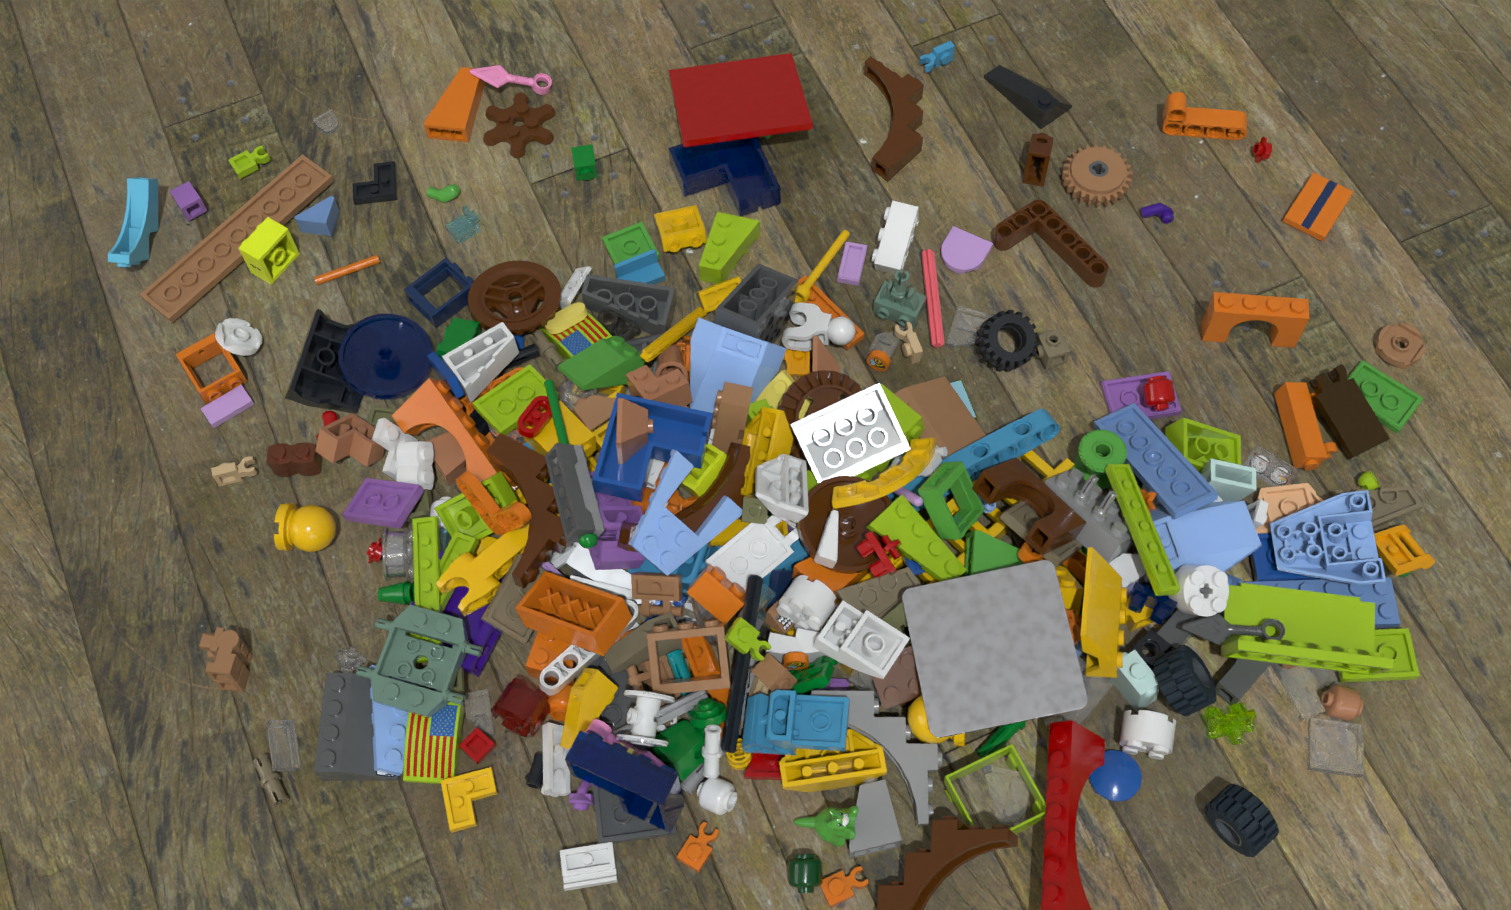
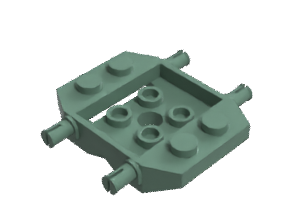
M409 605L394 621L384 620L379 617L376 619L375 628L389 632L378 663L374 669L359 665V670H356L357 676L371 680L373 700L376 703L427 718L447 706L448 702L461 706L464 704L462 700L465 701V695L452 692L456 674L463 664L466 654L480 657L483 647L469 643L463 619L414 605ZM409 632L430 639L452 644L453 647L448 648L417 638L407 636V633ZM426 657L428 665L424 669H416L417 660ZM390 677L396 678V679H399V680H403V681H406V682H410V683H413V684H417V685H420V686H424V687H427V688H431V689H434V690H436V691H433V690H430V689H426V688H423V687H419V686H416V685H412V684H409V683H405V682H402V681H398V680H395V679H391Z

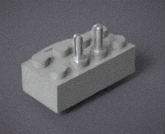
M1070 469L1047 479L1044 483L1087 522L1076 537V540L1085 548L1093 547L1108 564L1121 554H1128L1132 551L1135 543L1120 510L1119 503L1114 501L1117 496L1115 491H1109L1105 497L1102 494V489L1095 485L1098 477L1091 475L1086 481L1084 474L1078 469Z

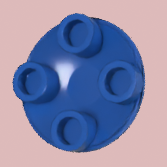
M1118 750L1105 751L1104 765L1095 769L1089 776L1092 790L1111 801L1130 800L1137 793L1142 782V774L1137 762L1127 753Z

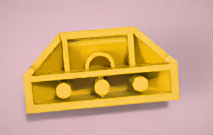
M762 407L745 428L742 444L750 446V460L746 465L744 474L745 484L741 489V494L755 493V470L757 466L769 460L777 459L779 455H790L793 435L784 411Z
M848 729L846 751L796 749V755H785L779 762L783 789L808 793L861 785L868 779H875L887 774L883 747L877 743L875 744L853 729Z

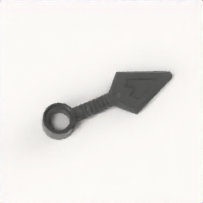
M1219 613L1185 623L1182 626L1183 630L1218 645L1224 642L1230 635L1260 636L1263 642L1267 639L1280 641L1285 635L1284 625L1276 619H1268L1262 626H1241L1230 624ZM1267 626L1275 627L1278 630L1279 636L1275 638L1268 636L1265 628Z

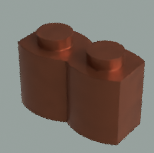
M279 443L268 447L266 462L273 473L280 477H290L296 474L314 476L321 473L323 458L315 452L316 445L312 443H297L293 446Z

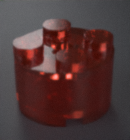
M514 678L512 682L506 685L491 708V713L495 719L499 715L504 720L501 725L511 732L522 737H527L528 734H531L532 738L550 713L551 707L547 702L549 696L541 690H532L522 680Z

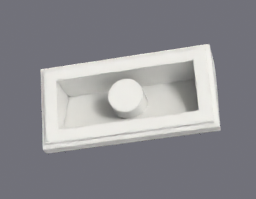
M590 266L575 269L561 292V309L574 303L583 288L586 275H590L592 269Z

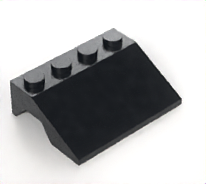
M317 309L310 323L285 398L310 407L356 414L383 333L357 323L344 325L328 319L322 310Z

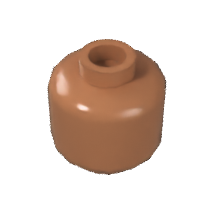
M1339 684L1332 685L1328 691H1324L1321 697L1325 713L1333 718L1351 721L1358 717L1363 710V699L1354 688Z

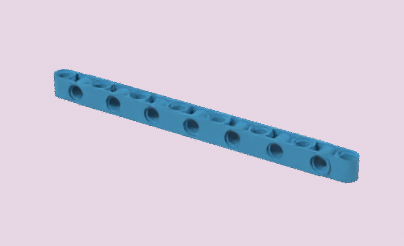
M1039 409L942 459L941 464L943 462L963 461L973 482L979 478L983 470L1015 457L1018 458L1054 438L1058 434L1060 426L1047 410ZM917 476L903 487L920 496L918 489L930 476ZM951 488L945 492L943 497L952 493ZM893 492L887 494L891 502H893L898 497V495ZM924 503L921 506L912 504L916 511L925 508ZM800 538L790 545L794 552L773 570L793 571L797 563L811 557L804 548ZM772 571L763 578L761 594L770 589Z

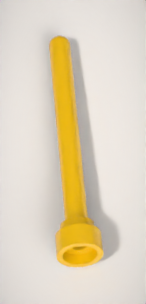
M843 230L805 282L798 285L795 303H806L808 301L810 289L850 236L848 230Z

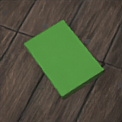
M1363 360L1347 379L1354 378L1380 423L1397 434L1424 399Z

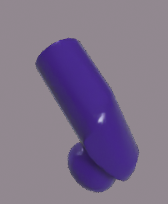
M1156 203L1141 208L1144 218L1157 215L1166 224L1174 220L1173 210L1163 203Z

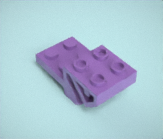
M589 472L590 477L593 479L594 472ZM594 492L598 500L600 516L604 523V532L598 537L596 545L589 548L595 570L639 569L645 558L638 552L619 548L617 544L622 522L639 523L643 514L641 506H632L629 499Z

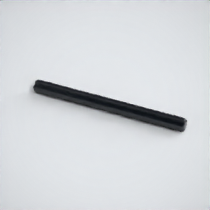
M750 575L748 577L742 618L754 628L756 627L763 583L762 577L758 575ZM738 650L736 652L721 750L726 753L736 752L751 659L750 650L747 654H742Z

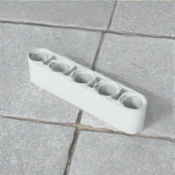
M631 600L624 601L633 617L615 642L636 623L639 610L636 603ZM575 645L569 646L541 672L539 680L541 691L550 696L559 693L600 655L585 651L583 648ZM571 659L577 663V666L569 669L563 663ZM549 676H553L558 680V683L554 686H549L544 680Z

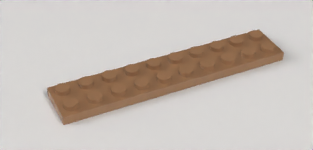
M302 154L140 294L142 300L173 323L244 261L238 248L256 230L260 223L269 217L284 226L333 183V177Z

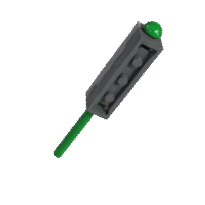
M548 379L544 382L559 443H556L545 455V460L566 542H577L583 548L589 549L596 545L598 537L604 532V523L600 516L598 500L595 497L592 478L589 474L582 445H572L569 443L554 381Z

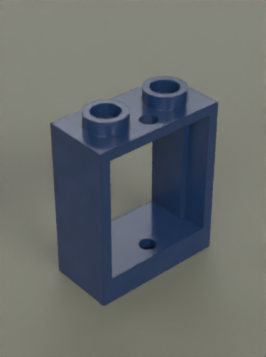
M445 258L406 287L404 292L408 302L435 328H438L468 305V293L474 280L470 276L466 277L462 274L461 268L455 262L452 264ZM450 277L463 290L436 309L424 295Z

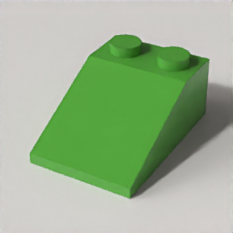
M612 336L611 338L597 341L558 365V370L580 389L590 390L628 384L625 374L644 366L645 360L640 357L641 353L635 347L628 344L624 338Z

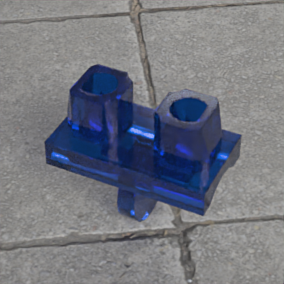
M1148 581L1145 586L1135 582L1128 596L1130 598L1129 610L1141 613L1145 605L1153 609L1150 619L1159 625H1162L1167 617L1170 618L1178 603L1168 598L1169 595L1156 596L1151 583Z

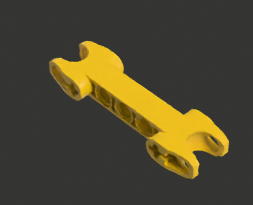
M529 521L521 528L503 534L476 558L470 552L463 553L450 564L448 569L439 578L436 586L442 594L458 586L469 588L468 593L458 605L463 616L469 615L491 602L501 584L498 580L507 574L518 554L522 555L528 539Z

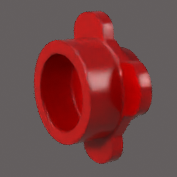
M1262 137L1261 141L1255 143L1253 147V155L1256 156L1255 162L1257 163L1261 159L1267 160L1272 153V144L1266 142V137Z
M379 538L377 543H371L366 554L369 556L368 563L371 564L372 561L379 563L383 558L387 545L381 543L382 538Z

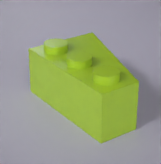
M717 212L699 263L700 280L714 284L725 281L737 266L739 259L746 255L751 244L760 237V221Z

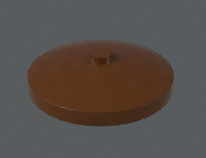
M836 476L822 481L808 493L809 512L805 518L798 522V531L804 548L813 559L815 558L829 514L833 510L838 511L837 562L833 568L823 566L831 571L844 574L861 573L870 570L868 566L880 560L876 552L864 559L856 546L867 538L865 534L870 532V530L866 526L892 503L888 496L885 495L869 502L833 509L832 506L834 487L849 485L866 479L855 476ZM874 531L873 533L880 542L881 546L885 547V544L881 539L882 536H880L878 533Z

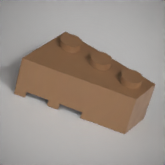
M725 382L723 391L718 390L712 422V428L715 429L712 445L723 451L726 455L731 442L742 444L753 387Z

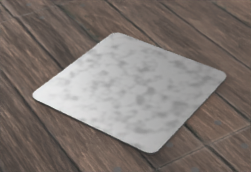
M1041 560L909 588L903 593L902 600L928 725L933 736L942 738L1077 711L1087 705L1088 698L1055 566L1052 562Z

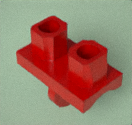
M872 531L865 534L867 538L856 547L864 559L874 552L877 553L880 560L868 566L875 578H880L888 573L892 576L898 572L887 554L890 553L894 560L899 558L901 555L896 548L902 544L901 541L897 539L892 542L889 536L885 535L881 538L885 544V547H882Z

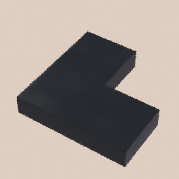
M395 161L374 163V181L353 183L354 205L398 200L397 167Z

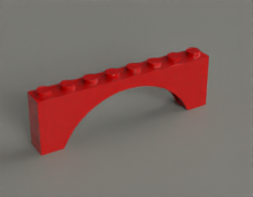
M1073 720L1050 723L1041 910H1092L1086 898L1078 868L1075 840L1076 816L1079 799L1087 779L1095 769L1104 765L1105 739Z

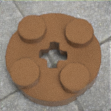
M1405 323L1391 326L1392 324L1387 325L1381 330L1376 339L1375 353L1387 363L1400 369H1407L1409 366L1417 363L1426 348L1425 344L1423 345L1422 334L1413 326ZM1403 342L1404 348H1399L1395 343Z

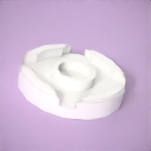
M237 318L225 319L222 323L218 324L215 331L217 342L225 350L241 356L255 354L262 344L260 331L256 327L255 329L250 327V323Z

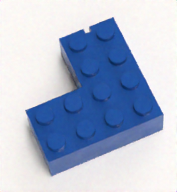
M617 393L592 479L594 492L642 502L653 459L669 462L672 450H677L695 468L701 469L706 453V445H708L712 429L713 413ZM618 398H624L648 409L649 419H653V434L648 433V443L624 464H618L617 459Z

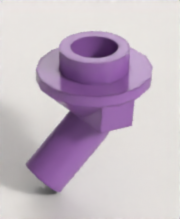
M585 776L577 789V793H570L568 804L573 805V810L587 811L589 806L594 805V796L587 794L592 784L591 777Z

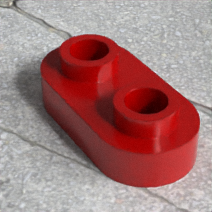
M547 396L535 397L518 418L517 430L523 437L534 438L538 436L552 418Z

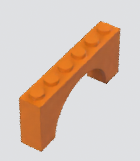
M429 378L392 415L402 432L417 436L425 429L441 426L457 439L465 456L467 471L473 473L480 482L500 472L501 470L489 461L486 452L489 449L488 439L476 429L475 421L463 411L462 403L453 397L448 384L443 380ZM501 471L512 491H514L517 485Z

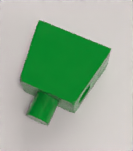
M683 720L655 736V739L668 742L667 747H652L657 758L673 770L681 781L685 780L704 762L702 747L705 745V731L701 728L695 729L687 720Z

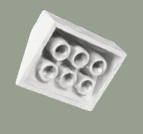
M880 383L790 425L818 484L836 476H855L911 449Z

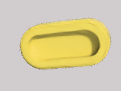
M573 303L556 312L552 320L548 319L545 328L549 334L561 333L584 320L588 315V311L583 303Z

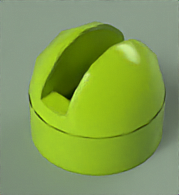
M1370 470L1359 477L1358 485L1362 486L1361 489L1375 490L1380 487L1378 480Z

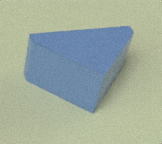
M330 196L294 216L300 231L303 233L332 236L339 208L334 197Z

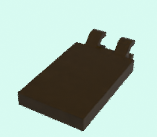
M1341 364L1327 373L1333 384L1329 385L1328 378L1324 373L1309 381V384L1317 394L1312 398L1350 460L1388 441L1390 438L1354 378L1347 380V371Z

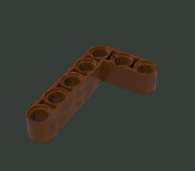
M1034 200L996 225L993 237V245L996 249L1006 251L1036 232L1087 285L1097 288L1104 284L1109 268L1107 262L1045 201Z

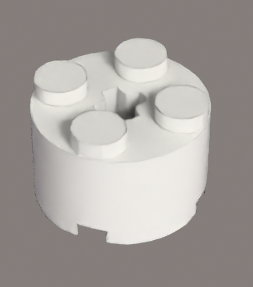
M1186 564L1180 567L1175 574L1180 591L1177 595H1169V599L1180 612L1208 617L1225 610L1229 596L1226 573L1209 565Z
M797 576L779 600L776 610L779 615L789 618L795 623L794 628L796 630L801 628L819 632L837 608V604L834 603L836 597L821 581L815 579L814 582L806 580L809 576Z
M1131 710L1124 711L1119 742L1123 746L1122 752L1137 755L1138 751L1148 753L1149 758L1163 760L1164 755L1171 754L1173 751L1176 720L1173 718L1171 721H1168V715L1153 711L1138 710V715H1131Z

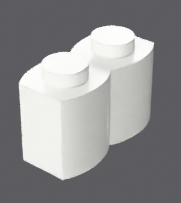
M432 442L398 443L396 451L397 463L399 465L396 477L397 482L418 484L423 490H432L434 484L432 468L434 449Z

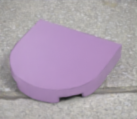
M953 226L942 244L941 257L945 266L953 272L964 274L965 272L976 271L983 265L993 247V243Z

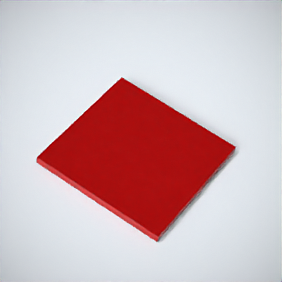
M792 53L669 70L683 147L813 129L812 119Z

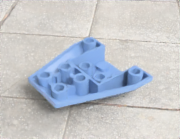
M698 317L690 339V391L693 402L689 404V408L710 412L714 415L718 390L723 391L725 382L753 387L750 403L755 402L779 371L787 348Z
M1369 491L1341 493L1270 523L1277 570L1354 585L1386 583L1382 558L1378 557L1371 522L1373 512Z
M1245 501L1211 502L1177 519H1174L1162 504L1155 506V511L1150 510L1152 520L1175 574L1181 566L1186 564L1209 565L1225 573L1262 546Z

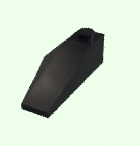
M1001 65L984 75L985 80L1039 129L1044 128L1072 108V105L1058 92Z

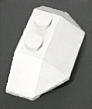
M786 454L779 455L777 459L769 460L757 466L755 470V496L774 516L781 520H790L798 523L809 512L806 461Z

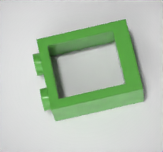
M963 461L943 462L918 489L940 539H961L985 511L978 494L972 489L974 485ZM949 488H951L960 508L954 517L943 497Z

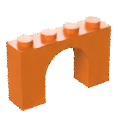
M1213 292L1202 319V341L1225 343L1230 330L1235 325L1245 321L1261 320L1272 323L1271 346L1295 348L1310 319L1309 299Z

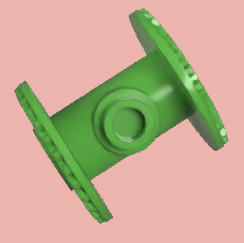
M1103 429L1091 431L1080 441L1078 447L1079 454L1074 459L1073 463L1075 465L1073 469L1080 470L1084 474L1086 481L1091 475H1096L1098 481L1095 485L1099 486L1102 490L1108 489L1112 486L1105 468L1108 464H1124L1127 457L1126 445L1121 437L1112 431Z

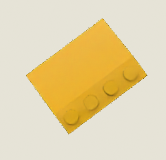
M1088 547L1080 634L1082 650L1087 653L1085 674L1090 677L1117 678L1118 668H1123V652H1119V646H1124L1125 631L1121 630V624H1126V609H1122V603H1127L1128 593L1127 588L1122 585V577L1093 547Z

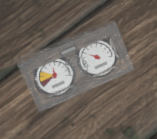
M1259 446L1254 448L1243 465L1256 468V477L1273 487L1290 485L1299 471Z

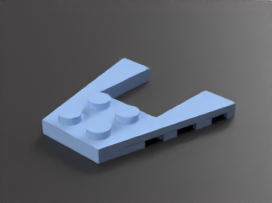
M677 450L671 451V458L667 467L663 468L659 477L661 480L655 493L652 492L650 496V504L645 515L642 514L629 542L631 547L667 576L742 515V509L729 497L723 496L694 533L664 507V504L694 467Z

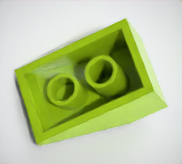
M1184 417L1165 427V436L1199 473L1210 459L1242 465L1240 435Z

